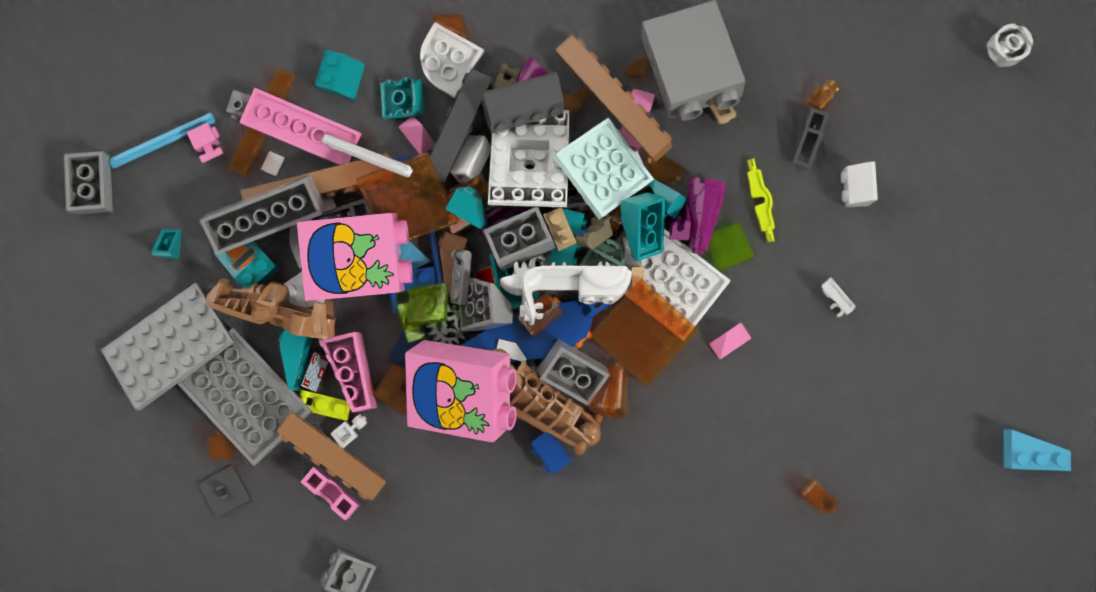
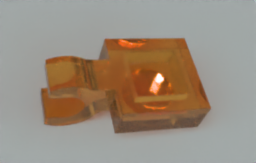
M829 78L823 88L817 87L807 100L809 106L824 111L834 98V93L840 88V86L834 84L836 80Z
M586 87L580 89L576 95L569 92L563 97L564 110H569V118L583 108L580 102L590 95Z

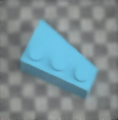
M1004 429V468L1071 471V451L1012 429Z

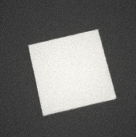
M269 151L261 170L276 176L285 158Z

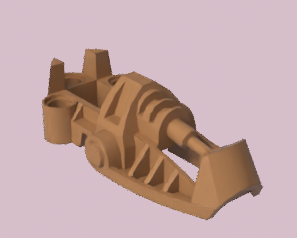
M222 278L208 292L206 297L208 307L257 324L270 321V324L283 327L284 330H288L289 333L297 336L329 339L335 336L334 326L336 318L334 317L333 301L325 299L324 303L315 302L314 307L308 308L291 304L288 286L271 282L267 286L264 284L259 286L254 283L250 288L242 287V289H235L232 287L229 279Z

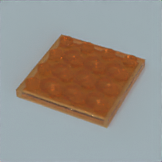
M428 152L401 161V163L409 165L413 169L410 177H404L382 168L356 179L373 215L397 213L398 221H407L409 240L459 222L458 216L446 210L450 199Z
M641 278L590 336L648 387L695 336L699 329Z

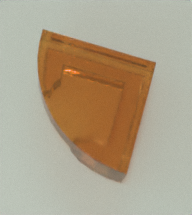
M639 59L628 66L625 75L644 79L647 59Z

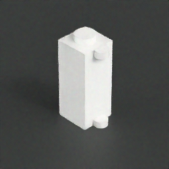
M469 135L450 171L458 183H462L466 187H471V185L475 184L491 152V145L485 136Z

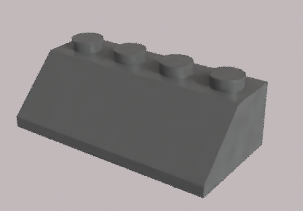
M557 72L484 91V117L491 134L564 113V99Z

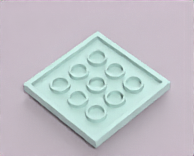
M609 118L553 155V158L599 220L619 206L621 200L631 197L654 180Z

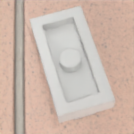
M831 277L821 286L824 294L828 298H832L833 301H836L831 305V310L834 307L841 309L837 317H841L844 312L848 315L856 307Z

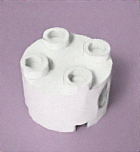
M1008 24L990 38L987 43V51L989 57L998 67L1013 66L1029 55L1033 39L1027 28L1016 24Z

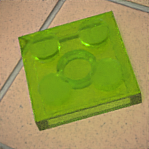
M740 222L713 232L708 249L719 272L754 257Z
M447 284L409 288L407 323L410 326L447 321Z

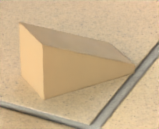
M644 266L630 268L632 271V292L644 291Z

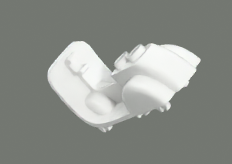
M523 261L521 268L518 267V262L514 263L513 275L501 278L500 286L510 294L522 295L520 317H524V321H528V324L531 326L534 325L535 319L543 318V313L535 311L536 309H543V304H534L533 291L578 290L580 302L585 304H593L595 302L613 304L626 292L631 281L632 271L627 270L628 267L610 266L608 262H606L605 266L602 265V262H599L598 266H566L565 262L562 263V266H555V262H552L551 266H539L528 269Z

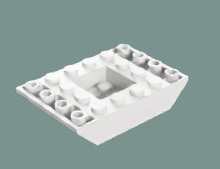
M564 110V113L555 117H548L520 127L492 133L488 205L567 207L568 177L553 158V155L569 145V110ZM531 164L534 168L526 169L525 166Z

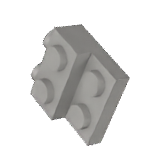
M338 549L337 553H333L330 557L329 564L331 566L329 570L324 571L322 574V586L330 592H365L376 569V565Z

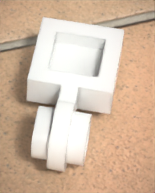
M359 414L351 421L353 423L352 426L345 421L330 434L340 446L345 448L359 436L354 429H362L368 423L366 421L367 418Z

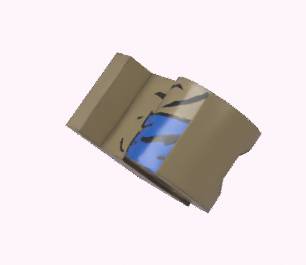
M597 216L591 219L592 225L577 233V245L594 249L610 238L613 234L609 218L602 217L599 220Z

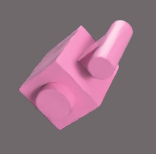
M206 123L187 132L194 149L199 153L205 151V154L199 156L202 163L223 154L221 147L213 149L214 146L220 144L218 140L220 134L215 126L212 127Z

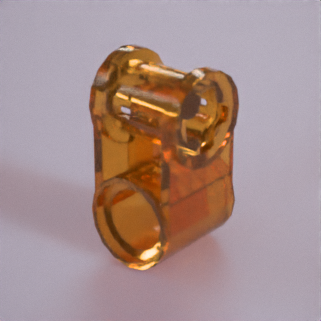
M810 479L799 492L801 497L822 513L831 514L837 509V501L813 479ZM830 501V508H824L825 504L823 502Z

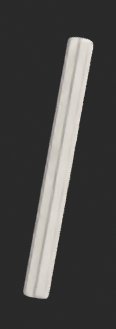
M325 134L324 138H322V143L328 147L404 177H410V174L413 172L409 165L329 134Z

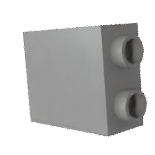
M716 0L642 22V41L669 118L680 115L683 121L691 120L703 113L702 108L716 104L718 109L723 110L739 103V97H742L746 81Z

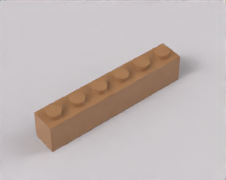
M291 410L277 428L278 437L286 443L288 441L293 443L296 451L301 454L305 452L311 456L310 460L318 466L322 464L327 468L325 471L333 477L336 475L342 479L341 482L346 487H354L358 490L357 494L363 499L369 498L373 500L385 485L386 479L294 411Z

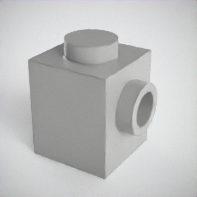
M233 90L226 109L231 119L240 122L251 95Z

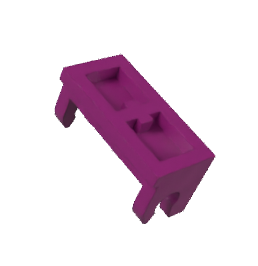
M685 202L675 219L668 216L670 240H689L691 219L689 204Z

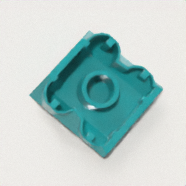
M405 77L401 81L387 80L380 83L383 119L424 115V85L421 79L413 80Z

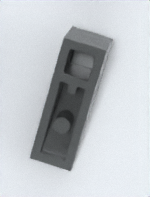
M365 198L324 211L323 214L312 218V220L375 214L370 199Z

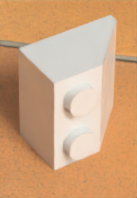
M875 161L851 165L843 169V172H841V183H844L842 201L845 202V207L869 206L878 200Z

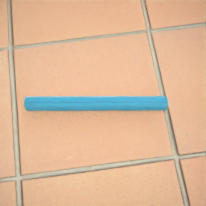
M208 113L110 158L109 163L112 168L122 166L187 136V132L203 124H214L215 118L212 113Z

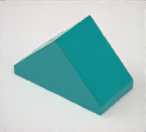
M162 229L152 249V255L160 259L179 260L181 230Z

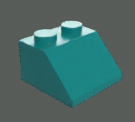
M325 49L315 86L321 92L355 101L365 64L345 54Z
M469 186L456 188L446 210L479 229L486 227L488 220L481 196L476 194L477 190Z

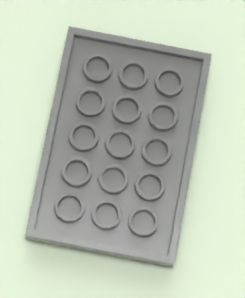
M195 282L101 351L136 410L140 411L235 341L216 311L207 306L206 295Z
M232 328L229 333L235 342L177 384L253 466H256L282 441L278 437L277 428L291 410L303 419L313 411L293 390L288 389L286 382L237 330Z

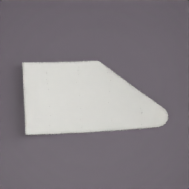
M499 339L497 349L505 350L510 354V359L526 361V357L516 343Z

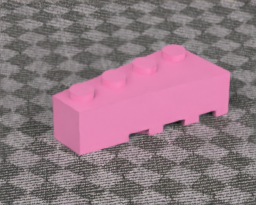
M352 332L319 340L352 412L377 408L362 333Z

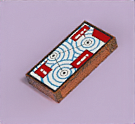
M313 351L299 387L317 394L319 393L330 365L326 355Z

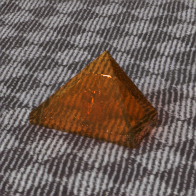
M462 14L434 15V23H438L466 40L469 39Z
M665 155L656 162L650 156L647 159L653 179L660 183L679 181L686 171V168Z

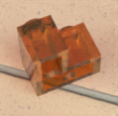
M392 363L372 395L407 416L406 392L402 389L406 384V369L396 363Z

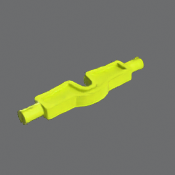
M755 159L747 160L749 167L747 177L750 195L752 198L764 199V203L756 205L754 211L761 232H765L767 243L774 242L772 230L775 228L771 213L773 205L772 196L764 185L761 170L756 168Z

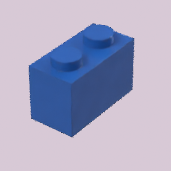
M544 432L531 442L533 446L530 449L536 457L540 455L544 461L541 465L547 473L551 471L552 474H555L572 462L557 438L548 432Z

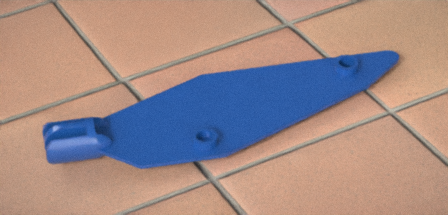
M578 300L543 305V309L535 310L537 313H543V318L535 319L534 325L531 326L528 324V321H524V317H520L519 310L513 314L512 324L487 329L460 346L491 351L497 349L498 341L502 339L516 343L526 357V360L545 358L558 339L572 346L586 338L593 316L613 304H603V302L585 304ZM510 359L511 362H517V361H519V360Z

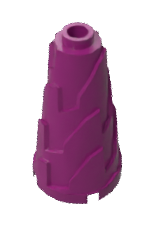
M690 178L688 181V204L691 219L689 249L694 254L704 255V251H708L714 227L717 225L727 184L714 179L705 178V180L700 181L701 178Z

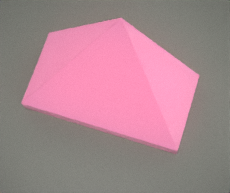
M410 117L398 126L421 157L431 149L434 141L415 117Z
M739 323L709 343V345L720 360L750 340L751 337L742 323Z

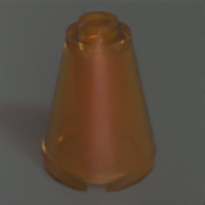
M613 363L612 366L607 368L610 376L590 403L589 410L595 413V410L600 411L601 416L621 419V415H623L625 419L628 414L627 370L624 369L623 365Z

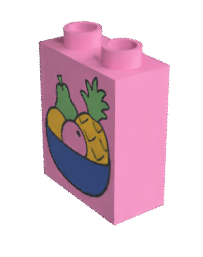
M397 213L297 222L305 301L397 293L405 291L404 283L413 282L411 260H402L400 244L409 243L408 225L406 220L398 221Z
M423 340L405 353L408 427L492 443L506 430H512L516 422L517 413L516 408L510 406V393L515 388L517 375L515 369H510V354Z

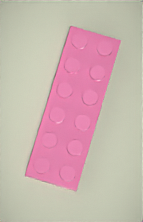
M254 88L239 122L244 126L336 165L350 163L352 156L322 143L324 135L329 134L354 145L358 144L362 135L360 132L257 88Z

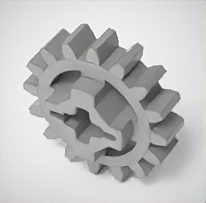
M446 304L444 309L442 306H439L437 311L433 310L431 312L433 317L427 318L431 324L427 325L426 328H431L432 331L428 335L435 336L433 338L434 342L440 340V343L452 344L453 342L456 345L459 343V340H464L465 337L462 334L468 333V331H460L459 310L456 311V305L450 308L449 304ZM442 313H451L452 315L447 317ZM446 322H449V323H450L448 329L446 328V326H447V323H446ZM449 334L450 336H453V337H452V338H446V337H444V335Z

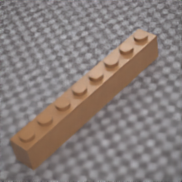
M571 35L555 49L559 57L655 162L673 147L670 142L672 138L666 131L661 132L658 129L660 125L653 117L649 119L645 115L647 113L645 108L641 104L636 105L633 100L635 98L628 90L626 92L623 91L621 88L623 85L616 77L612 79L609 75L610 70L604 64L600 65L597 62L598 57L592 51L588 52L585 49L586 44L580 38L576 39Z
M388 153L382 154L383 156L392 159V157ZM358 160L240 191L242 200L311 174L321 198L325 197L328 199L336 197V194L341 192L344 194L353 193L355 189L361 187L362 189H369L373 187V184L377 183L381 185L389 184L392 182L391 180L396 179V174L364 160Z

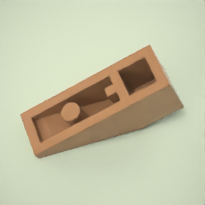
M446 232L445 236L440 237L438 246L441 247L440 255L445 290L450 295L454 265L451 253L454 249L466 250L469 241L467 238Z

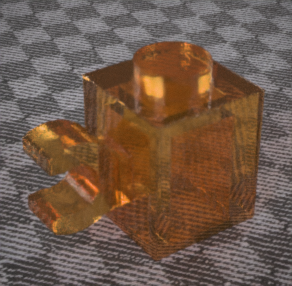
M222 431L215 432V436H209L210 459L234 458V450L239 451Z

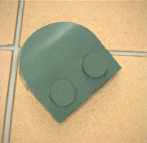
M607 239L596 248H589L580 266H598L599 262H602L603 266H605L606 262L610 266H624L625 255L622 247L617 242Z

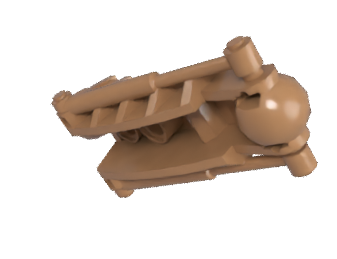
M493 349V350H491V351H496V352L507 353V352H506L505 350H503V349ZM526 361L520 362L517 368L510 364V369H515L517 375L515 388L510 393V406L516 408V416L574 447V452L580 456L590 446L597 444L601 436L599 424L603 419L600 414H589L582 407L572 402L570 398L567 399L561 395L558 389L554 390L548 383L537 376L535 370L532 371L526 365ZM576 421L581 424L578 428L574 427Z

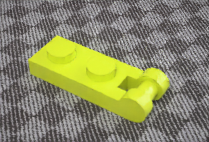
M305 390L299 391L300 398L305 404L307 398L313 399L311 406L307 405L313 411L312 413L345 421L349 420L351 408L346 400Z

